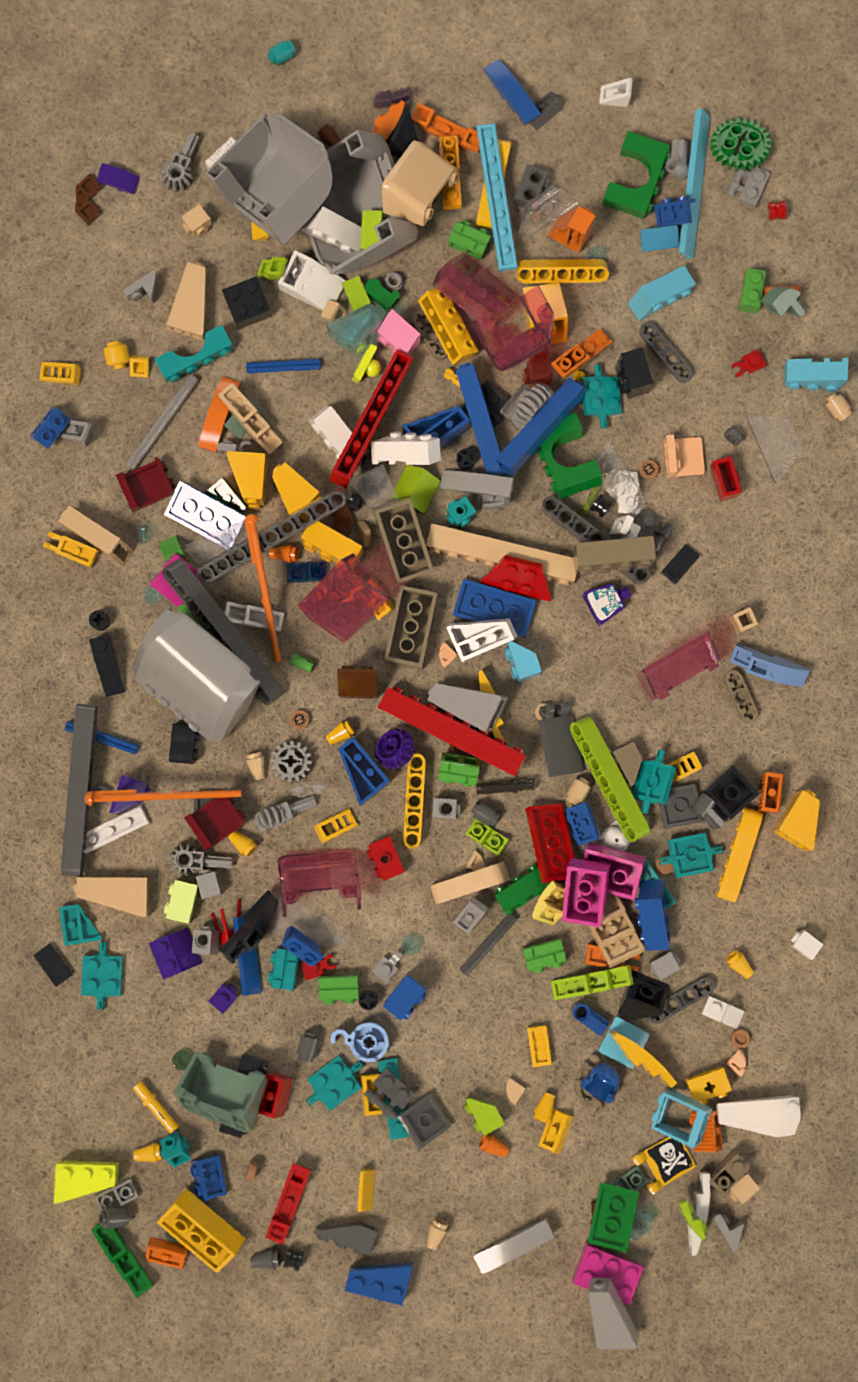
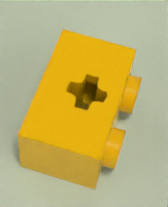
M721 1066L684 1079L691 1099L702 1104L708 1103L709 1099L715 1096L717 1099L728 1095L727 1092L732 1091L725 1070ZM707 1082L713 1085L710 1087L711 1091L704 1089L707 1086Z

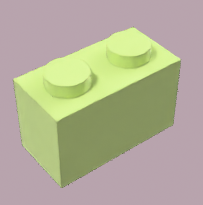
M179 880L171 883L169 888V895H171L170 903L166 902L164 914H167L166 919L191 923L199 891L198 885Z

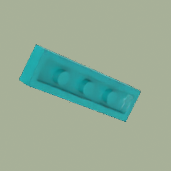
M397 1058L377 1061L379 1074L386 1068L401 1081ZM383 1093L384 1102L388 1104L391 1099ZM398 1105L393 1108L398 1115L406 1110L405 1107L402 1110ZM387 1116L391 1140L410 1137L398 1117L392 1120Z

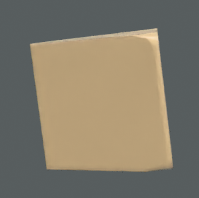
M329 300L321 316L334 326L340 328L348 311L340 303Z

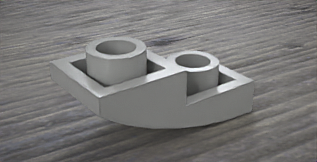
M128 1179L93 1197L101 1212L103 1208L119 1207L139 1196L131 1179Z

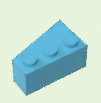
M682 266L641 286L628 302V305L640 322L663 307L675 303L678 298L689 296L692 293L691 289L696 283L686 267Z
M824 358V362L812 361V359H787L784 364L783 386H788V389L791 390L807 387L809 391H817L819 388H823L827 392H836L848 380L849 358H842V361L830 362V358Z

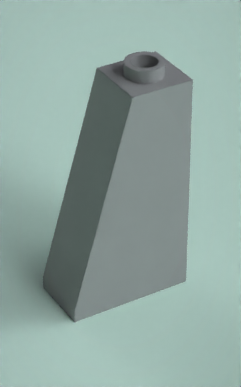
M435 683L428 692L429 697L427 701L484 732H492L508 697Z
M590 1278L588 1293L597 1349H637L638 1331L611 1279Z

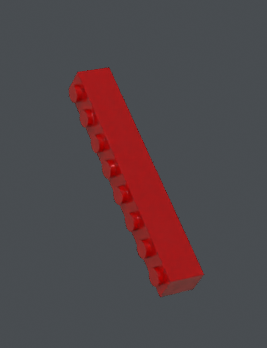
M396 349L338 458L329 481L347 489L370 442L406 377L414 357Z
M395 686L393 689L387 687L378 706L379 709L515 777L518 776L527 756L523 755L524 750L516 746L511 749L506 746V741L498 737L496 740L489 738L490 733L484 732L481 729L477 732L471 729L473 725L464 720L459 723L454 720L456 716L446 711L443 715L437 712L438 707L429 703L425 706L420 703L421 699L413 695L409 698L403 695L405 691Z

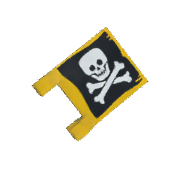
M670 1137L662 1139L631 1157L633 1163L637 1166L646 1160L656 1180L646 1185V1187L652 1194L697 1167L685 1144Z

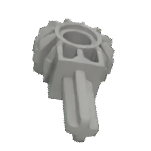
M189 133L181 153L175 152L172 160L170 159L169 161L170 165H163L165 170H161V176H163L161 180L162 183L166 184L167 189L173 187V191L176 192L178 187L183 191V185L190 186L189 181L193 179L191 175L193 165L191 156L199 141V136L195 133ZM175 173L181 174L179 177H172Z
M310 796L290 805L286 801L279 805L268 807L254 816L256 826L259 828V831H267L291 821L293 815L316 807V800L313 796Z
M180 843V851L174 846L173 850L176 854L169 853L168 855L174 857V860L168 861V864L175 863L171 870L175 871L179 868L177 875H181L183 869L185 876H189L188 869L195 873L196 870H204V867L231 869L233 865L232 857L205 855V852H197V848L190 851L191 844H188L185 850L184 844ZM183 854L189 856L190 860L187 865L180 863V857Z

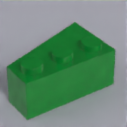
M538 864L528 869L529 873L525 876L519 874L511 879L513 883L506 887L503 884L495 889L496 894L493 896L505 915L508 916L517 908L522 907L528 901L542 894L550 884H542Z

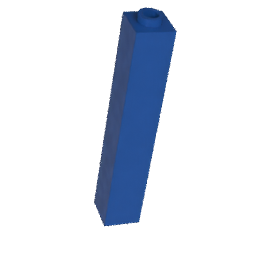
M470 363L462 364L459 366L460 369L455 371L487 475L507 476L506 473L497 468L496 457L501 453V448L476 366L474 364L470 365Z
M571 378L565 381L496 457L497 468L511 478L585 397L584 387L579 381H574Z

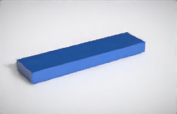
M242 917L233 918L234 933L245 923ZM255 947L251 953L245 950L238 958L242 996L262 993L257 950Z

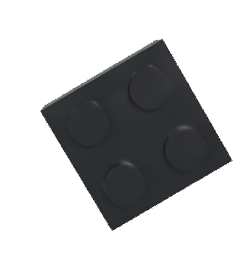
M257 276L222 289L237 330L272 317L271 309Z
M643 347L620 354L615 371L618 377L621 376L622 383L620 387L622 394H626L627 399L649 393L654 383Z
M733 765L729 766L701 792L708 795L716 803L715 807L727 821L732 820L759 795L756 789Z

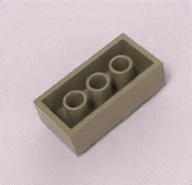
M407 496L372 508L395 581L401 583L434 572L411 498Z
M654 536L576 543L573 549L575 573L580 572V575L592 574V571L609 573L611 569L628 571L630 567H637L638 570L648 569L656 560Z
M400 585L384 663L422 670L438 593Z

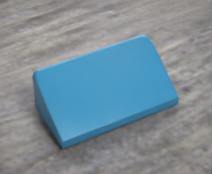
M677 225L642 229L640 231L642 252L679 248Z

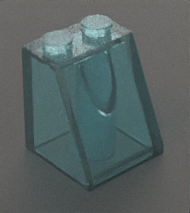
M371 303L330 322L327 325L328 336L358 360L377 337V330L386 318L385 311L378 305L374 306Z

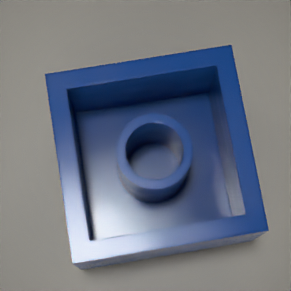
M407 973L383 1003V1007L400 1021L403 1018L407 1020L414 1011L413 1005L416 1002L420 1004L425 998L426 993L424 992L426 988Z

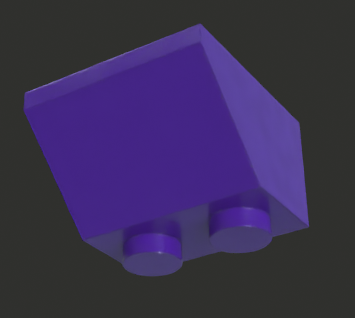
M188 927L149 943L163 980L202 964L199 954L192 953L193 939Z

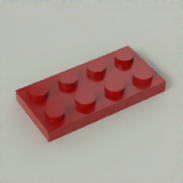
M563 804L527 807L525 811L542 884L551 883L552 881H566L567 866L571 858L575 859Z

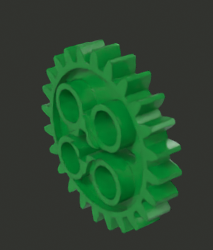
M737 117L734 122L730 118L728 124L723 121L722 126L718 125L716 131H713L710 142V150H713L712 156H716V162L722 160L721 166L727 164L728 170L735 167L736 172L739 168H742V171L745 172L746 167H748L752 171L753 165L759 168L760 163L764 164L765 159L769 157L772 146V139L769 138L770 133H765L766 128H760V123L754 125L753 119L747 122L746 117L743 121H740L739 117ZM747 133L745 140L742 142L744 134ZM740 147L737 156H734L737 152V148Z

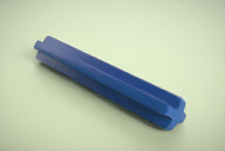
M320 359L246 363V371L249 374L319 370L321 368Z
M67 721L65 730L73 733L74 722ZM96 730L95 741L132 754L137 753L138 744Z

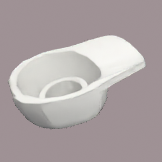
M617 820L605 829L600 838V845L625 851L630 844Z

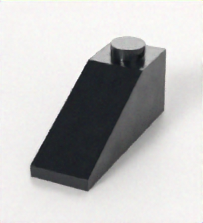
M104 635L89 639L93 658L106 697L124 693L125 690L111 637Z

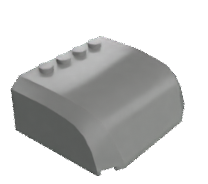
M265 113L204 173L220 195L234 209L281 245H284L318 210L329 195L333 181L332 167L324 144L283 115L267 116Z
M358 129L326 150L332 167L333 181L329 195L320 207H325L362 227L363 210L383 211L382 185L395 164L388 144L381 135ZM385 214L382 222L374 226L379 241L365 250L360 249L359 251H351V253L343 252L340 250V247L330 245L311 235L309 237L318 262L330 271V274H345L364 269L415 241L418 234L416 224Z
M169 606L151 626L140 644L133 666L135 681L142 685L149 695H154L162 706L171 709L178 719H183L191 730L200 733L208 741L221 742L245 717L260 684V680H255L249 674L251 669L247 664L190 617L182 612L178 614L172 612Z

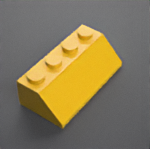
M186 1188L156 1222L216 1273L237 1254L246 1240L238 1231Z

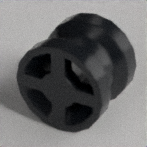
M465 448L458 452L456 462L459 468L468 470L474 466L475 454L472 450Z
M600 494L590 510L596 511L603 518L613 502L607 501Z
M97 610L89 616V624L97 631H104L110 625V618L103 611Z
M372 990L363 991L359 996V1005L364 1010L374 1009L378 1004L377 994Z
M289 1247L283 1267H292L295 1271H299L304 1252H296L293 1248Z

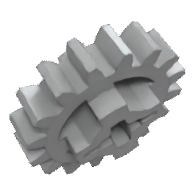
M291 741L290 745L283 742L284 747L276 746L279 751L272 752L275 759H270V762L275 763V765L271 769H277L275 776L282 775V781L288 778L289 783H292L293 778H295L299 782V776L305 778L304 772L311 771L307 767L312 764V761L308 760L311 754L305 753L308 749L307 747L301 749L300 742L296 746L294 741ZM285 750H288L284 757H280ZM296 750L302 753L304 759L296 756ZM290 757H293L298 762L293 763L292 767H290L288 763L282 761L290 760ZM279 765H284L287 768V774L280 769ZM298 766H303L298 773L294 774Z

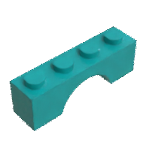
M220 325L205 333L204 346L197 354L190 357H182L173 351H169L154 360L167 383H175L181 379L180 376L196 372L199 366L203 364L208 366L215 361V358L228 356L234 348L223 326Z

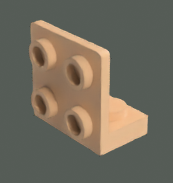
M666 435L664 439L667 478L704 475L702 438L674 439V435Z

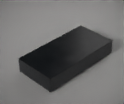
M685 544L661 573L675 585L700 555Z
M48 944L33 955L55 987L72 976V973L51 944Z

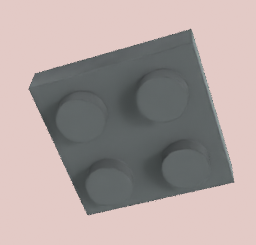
M696 784L671 788L666 805L659 804L664 829L703 822L702 818L698 817L690 809L698 799Z
M430 1093L423 1096L397 1116L418 1149H422L451 1127Z

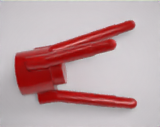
M241 899L237 900L236 917L241 916ZM221 908L220 913L224 929L222 932L214 913H211L210 916L216 931H220L219 942H222L223 946L235 933L233 929H228L224 909Z

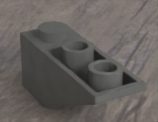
M361 1222L317 1227L314 1234L322 1241L336 1242L335 1245L340 1248L346 1249L349 1247L354 1249L356 1254L365 1256V1254L370 1255L378 1229Z

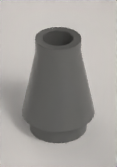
M273 1249L251 1256L252 1268L276 1270L277 1267H281L280 1251Z

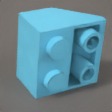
M512 641L507 642L504 654L506 660L511 661L510 673L512 678L516 679L517 683L540 676L542 671L536 653Z

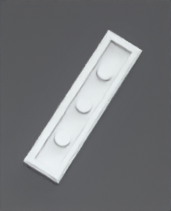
M142 806L87 831L86 849L83 852L87 854L149 824Z

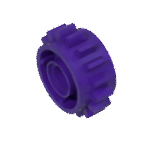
M398 728L383 734L375 748V757L378 758L377 762L386 769L391 768L392 770L405 766L411 760L415 750L413 737L404 729L399 730Z

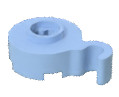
M364 1022L358 1025L351 1034L345 1029L339 1028L331 1035V1043L334 1044L336 1042V1035L342 1034L345 1038V1044L350 1047L353 1054L359 1060L364 1062H375L382 1058L389 1045L386 1030L375 1022ZM367 1037H372V1040L375 1041V1044H371V1047H367V1043H364V1039H367Z

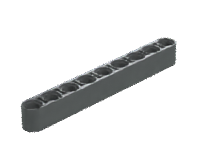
M341 487L334 488L259 531L258 537L261 553L343 507L348 498L347 491ZM340 494L343 497V501H335L333 495ZM317 504H324L326 511L318 510ZM307 513L310 520L304 521L300 514ZM284 523H291L293 525V529L287 530L284 527ZM268 532H274L277 539H270ZM248 538L205 562L197 572L198 579L203 583H209L252 559ZM237 550L242 551L243 554H244V557H243V558L237 557L236 554H235V551H237ZM219 560H225L228 566H221ZM203 569L210 570L212 576H206L203 573Z
M177 559L162 570L164 578L202 627L247 664L251 669L249 674L255 680H260L255 694L262 703L270 705L282 696L284 690L280 683L185 562Z
M77 704L75 708L61 861L62 876L82 877L84 871L85 852L83 850L86 849L89 805L86 804L84 797L87 792L91 791L98 716L97 705Z

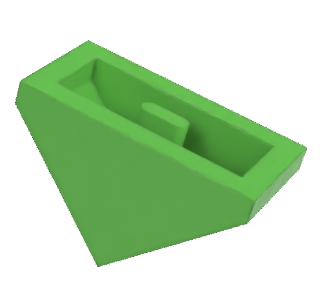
M176 535L158 543L166 562L175 552L187 561Z

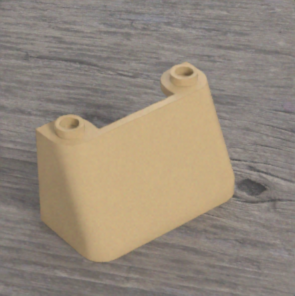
M413 140L383 182V213L424 226L433 216L432 202L443 186L446 184L452 187L453 184L457 183L459 178L457 169L422 142Z

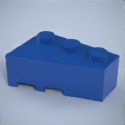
M460 406L427 418H420L418 421L409 424H402V428L405 434L416 433V436L431 434V437L439 438L441 450L470 429L471 421Z
M351 737L338 748L361 807L387 786L390 780L354 737Z
M665 879L642 880L638 898H635V908L640 913L638 915V926H642L643 931L640 935L641 943H645L646 951L669 950L670 947L669 915H667L665 907L667 897H664L663 894Z
M412 1262L350 1266L345 1291L403 1306L412 1270Z

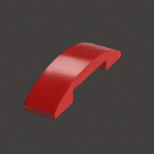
M292 1163L265 1238L282 1245L284 1244L311 1169Z

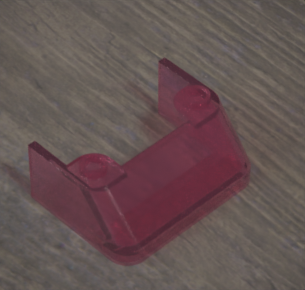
M539 285L519 297L535 327L516 335L510 326L504 325L499 328L491 312L486 313L471 323L493 365L500 371L507 370L544 351L551 345L554 312Z
M708 631L647 666L636 677L651 702L657 698L661 701L670 695L668 691L706 669H709L711 672L719 667L721 658L714 640Z
M345 849L281 856L278 859L283 917H287L286 904L297 902L300 899V893L338 889L339 895L344 898H355L357 910H361V884L353 851Z

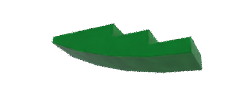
M99 1223L91 1229L110 1263L115 1265L120 1276L128 1283L136 1298L141 1297L154 1287L143 1266L116 1228H103Z

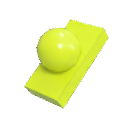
M371 344L367 347L352 377V381L358 383L364 373L369 377H376L381 373L380 362L372 359L377 349L375 345Z

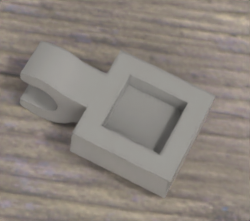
M223 441L222 443H217V452L222 455H227V451L245 452L243 451L244 447H250L251 442L244 441L237 446L232 441Z
M397 950L390 959L384 956L372 972L387 984L399 970L395 964L404 954Z

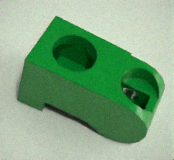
M370 279L365 284L368 297L387 312H390L401 299L399 292L394 290L390 293L381 286V282L377 279Z

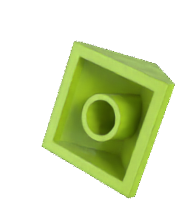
M406 465L390 498L398 500L408 496L411 498L414 510L425 514L441 481L424 468Z

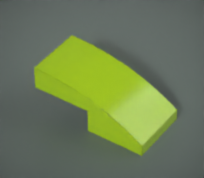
M271 257V260L262 259L257 277L263 280L281 278L288 259L283 257Z
M356 276L342 282V287L356 319L359 320L373 314L374 310L360 277Z

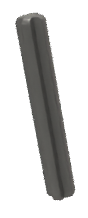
M512 913L500 922L460 967V971L463 974L468 975L517 921V918Z

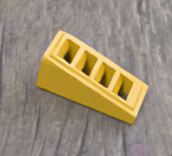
M42 362L39 380L79 385L82 367L70 363ZM48 367H51L50 377H47ZM56 368H58L57 377H55ZM64 369H66L65 378H62Z
M694 751L667 764L669 766L676 765L680 773L677 776L675 772L672 783L702 769ZM688 758L691 759V761H692V763H693V765H694V767H695L694 769L691 768V766H690V764H689V762H688V760H687ZM683 761L687 772H684L680 762Z
M349 808L315 825L314 829L321 843L324 844L357 827L358 824ZM345 815L350 823L349 826L346 825L343 819ZM337 819H339L341 825L343 826V829L341 830L336 822ZM331 822L336 830L335 833L332 832L329 826ZM324 826L329 834L327 837L322 829Z

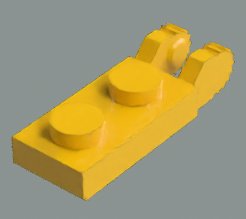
M52 532L48 533L51 539L60 542L58 547L44 542L43 547L54 551L60 556L92 568L99 552L97 549L66 536H60Z

